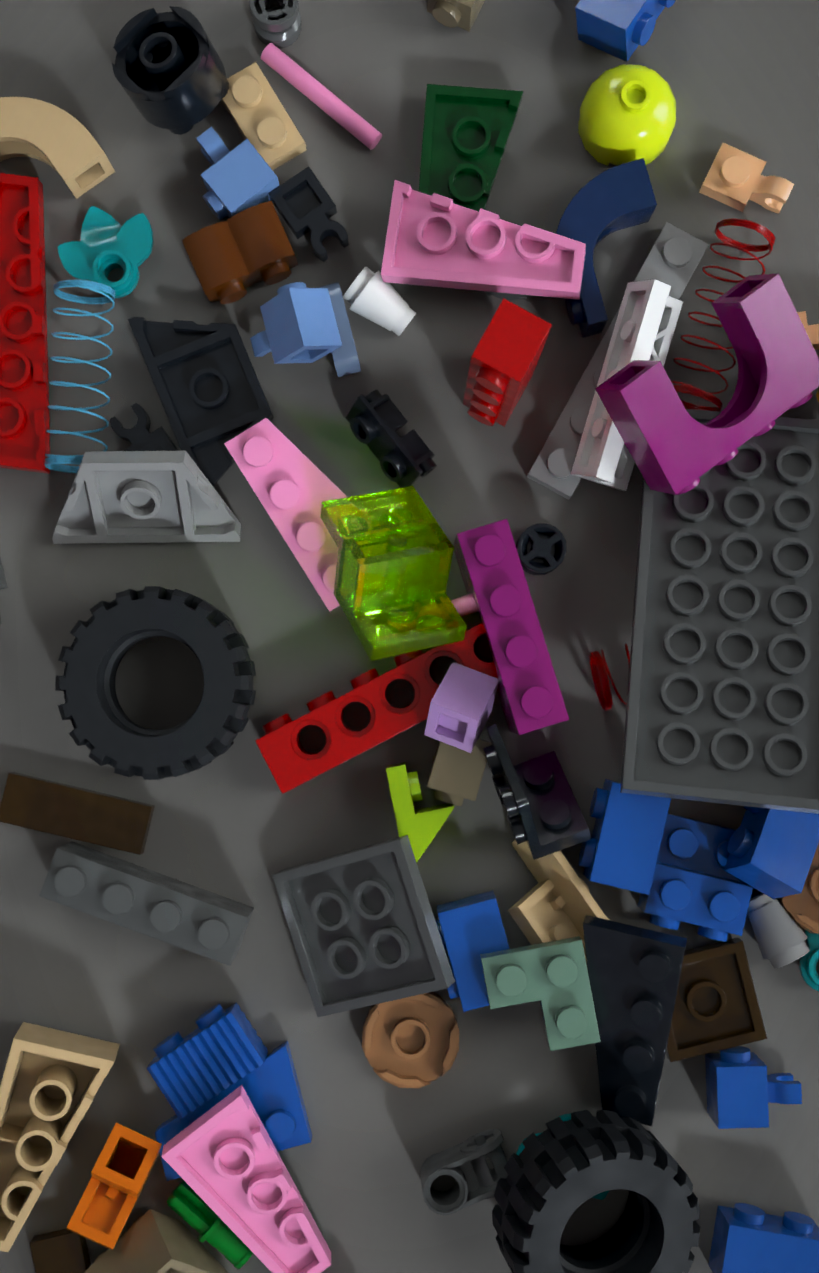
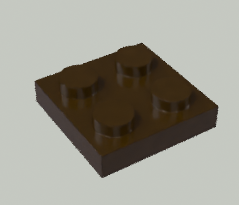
M733 938L727 940V942L721 941L685 950L666 1049V1056L669 1061L675 1062L767 1039L743 941L740 938Z

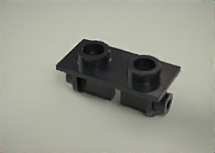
M374 390L366 397L362 394L357 398L346 416L354 436L370 448L380 461L384 474L391 481L396 482L405 493L419 476L423 478L437 467L436 463L432 460L435 454L428 448L414 429L400 438L396 431L405 426L408 421L387 394L381 395L378 390Z

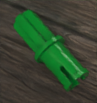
M185 1181L176 1186L167 1200V1205L199 1233L197 1240L201 1243L206 1240L239 1270L249 1260L253 1252Z

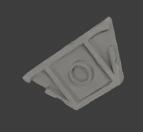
M187 451L85 452L55 526L52 540L53 544L240 542L242 526Z

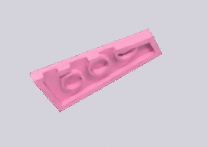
M394 180L381 268L383 282L580 300L586 255L585 243L528 224L520 226L502 220L498 214L480 208L478 212L454 204L451 198L436 193L430 196L412 190L409 184Z
M267 418L224 443L329 612L412 561Z
M242 1085L164 1144L161 1157L272 1273H321L331 1266V1251Z

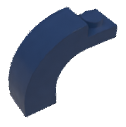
M644 158L612 167L591 179L572 198L560 219L556 234L586 244L580 300L566 299V308L572 325L579 324L583 338L601 333L608 321L593 267L594 248L602 239L615 231L649 222L657 206Z

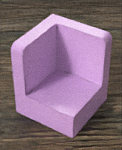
M452 663L430 702L424 735L471 753L492 711L499 680L458 663Z

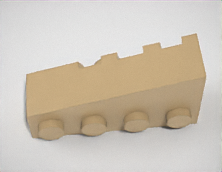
M23 1022L13 1038L0 1085V1251L9 1252L42 1193L46 1182L65 1152L75 1130L84 1118L94 1096L113 1066L120 1044Z

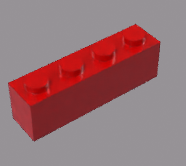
M505 298L500 303L471 356L463 398V405L469 407L467 413L475 420L487 426H493L496 422L505 427L533 376L552 327L551 323Z

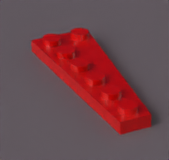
M0 173V468L50 474V469L44 465L45 459L49 458L45 454H50V433L46 431L50 430L49 408L47 407L49 405L43 184L38 177Z

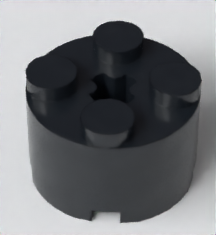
M169 6L172 12L158 14L154 8L148 9L129 20L117 35L113 47L117 52L115 65L112 63L113 72L139 112L148 122L159 128L169 129L174 134L182 135L189 132L194 124L206 118L215 109L219 101L228 93L229 82L218 53L201 23L191 12L174 6Z

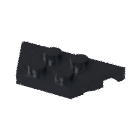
M144 317L128 319L181 451H187L211 485L214 486L235 462L224 443L261 420L267 418L271 422L274 418L236 325L226 323L198 325L193 321L174 320L173 323L146 321Z

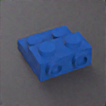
M668 813L649 895L640 893L638 907L643 912L650 914V923L673 930L679 929L680 921L698 925V935L722 942H727L728 933L742 936L753 887L724 871L730 854L727 851L728 842L736 831L735 829Z

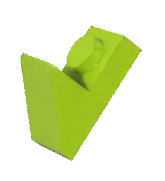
M406 762L386 766V773L399 837L408 835L416 862H418L455 806L446 803L415 809L414 802L423 800L417 771L408 773Z

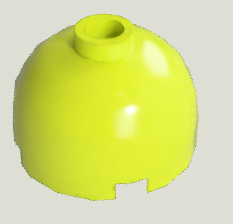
M622 64L604 71L588 88L580 107L578 133L585 149L597 162L606 166L609 163L618 166L644 158L646 165L650 164L664 151L675 127L676 100L670 85L656 71L642 65Z

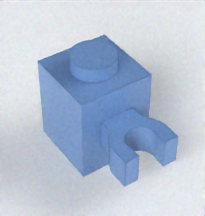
M212 126L196 138L202 147L200 149L201 153L212 165L201 174L207 189V193L202 197L220 221L226 216L229 219L247 208L271 201L269 193L280 186L278 177L248 139L232 151H229Z
M303 282L290 283L280 287L277 290V296L260 306L266 330L250 338L254 356L263 357L267 353L272 352L274 364L313 363L342 346L328 288H307Z

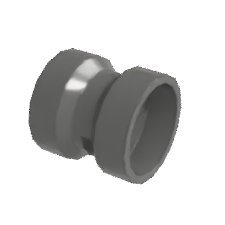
M249 0L256 34L259 40L266 46L269 43H273L278 48H285L292 45L298 39L302 30L298 0Z

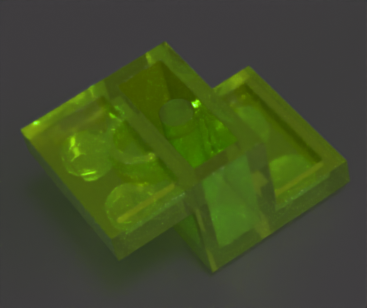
M414 486L322 501L320 518L338 547L333 594L371 661L464 640L467 626L446 594L454 546Z

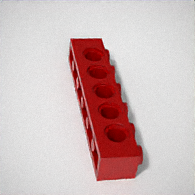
M462 622L437 635L441 644L423 653L419 645L393 658L397 665L396 668L382 675H379L377 669L373 668L350 680L353 687L352 691L336 698L331 690L309 701L306 705L310 712L292 721L289 713L263 725L262 728L266 735L255 740L281 793L284 794L426 720L430 702L439 687V684L432 680L429 673L430 665L436 658L448 657L455 663L498 679L495 662H483L474 653L475 640L477 637L486 634L483 623L466 630ZM396 679L407 680L414 688V699L407 707L396 708L387 701L386 689ZM352 702H361L370 711V722L362 730H352L343 721V711ZM307 725H316L324 731L326 744L322 751L311 753L301 746L300 733Z

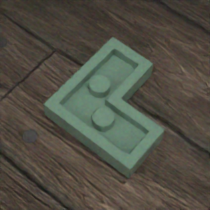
M580 936L480 954L490 1009L540 1000L550 1051L601 1042L585 953Z

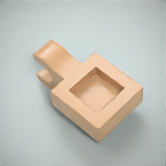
M722 143L699 193L743 212L748 200H751L769 211L779 213L783 204L786 203L794 184L782 177L761 175L767 163L766 161L726 143Z

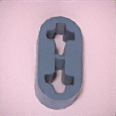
M339 282L316 287L328 288L342 342L341 347L331 352L337 377L361 372Z

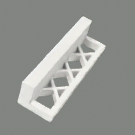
M655 279L627 283L597 387L633 360L661 361L664 367L683 301L668 296L671 286ZM595 390L571 474L617 490L626 491L635 461Z

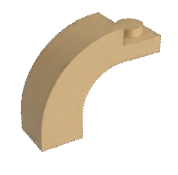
M0 98V162L13 157H31L43 161L60 175L76 199L115 172L105 152L91 133L65 110L33 98Z

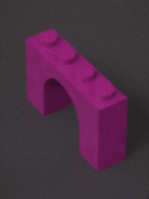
M779 273L749 275L711 303L733 346L738 363V379L734 394L726 408L712 420L700 424L690 416L683 406L661 361L633 360L595 388L650 490L673 495H680L692 490L699 484L700 476L712 467L733 459L738 453L737 448L750 438L760 436L771 430L776 424L775 419L787 410L805 404L812 398V391L819 387V358Z
M503 519L457 533L453 550L466 592L472 593L487 634L499 680L497 692L509 731L521 735L570 720L508 520Z

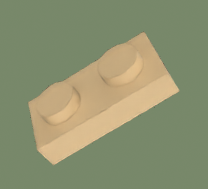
M256 62L227 78L229 90L226 96L221 99V102L243 138L250 141L272 170L307 150L305 141Z

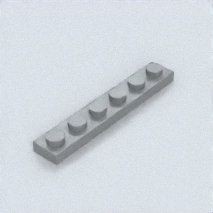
M666 222L634 282L658 280L671 286L668 296L679 300L709 244ZM620 308L527 475V478L568 500L581 480V477L572 475L571 471Z

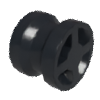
M539 523L528 527L516 543L522 568L525 572L532 575H545L552 572L563 562L567 552L566 540L563 534L555 526L547 523Z

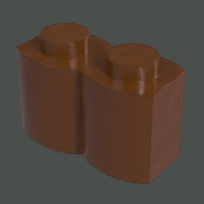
M272 201L247 208L226 221L204 227L182 239L199 282L210 303L220 301L221 304L236 302L247 294L246 289L253 284L264 281L265 285L279 283L287 279L292 274L290 269L298 265L294 251Z

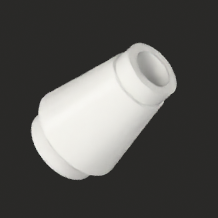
M366 266L343 296V299L351 304L349 310L389 331H393L398 336L401 335L416 315V312L409 307L408 303L390 283L383 282L379 270L374 273Z

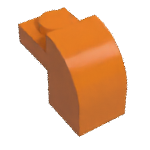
M116 1122L91 1171L92 1177L66 1228L113 1251L149 1177L162 1144Z

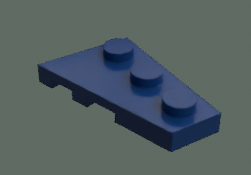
M288 1040L275 1048L271 1054L267 1055L265 1062L260 1067L254 1069L233 1085H230L226 1090L221 1091L217 1096H214L184 1118L179 1119L177 1115H174L159 1125L154 1133L156 1141L162 1144L159 1152L160 1157L164 1144L241 1085L244 1087L277 1151L311 1143L312 1132ZM161 1157L166 1180L170 1181L181 1178Z

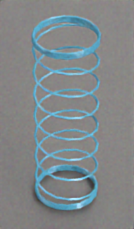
M87 280L59 281L54 284L53 291L55 295L62 299L83 304H105L112 302V307L98 313L57 307L52 309L54 313L67 316H95L108 322L111 325V331L93 337L68 332H53L51 335L56 338L71 340L90 339L107 346L110 349V354L100 359L88 361L62 356H53L50 359L62 363H87L105 370L109 374V378L91 384H77L65 381H49V383L55 386L91 389L105 395L108 401L102 405L86 408L48 405L47 407L54 410H75L88 413L106 421V426L90 431H46L48 433L71 434L88 438L105 446L103 451H107L108 446L105 443L83 434L101 431L109 426V422L104 417L86 410L100 408L110 402L108 395L89 386L99 385L111 379V373L106 368L92 362L107 359L112 355V349L106 343L95 338L107 336L114 330V326L107 319L101 317L100 314L109 312L115 307V302L113 301L115 300V290L105 284ZM80 287L98 292L105 297L77 296L60 291L59 288ZM56 310L77 311L86 314L63 313ZM55 334L72 335L78 337H64ZM58 359H67V360H74V361H66V360H58ZM45 454L49 458L45 459L44 465L46 468L55 471L77 473L79 466L62 464L80 465L83 455Z

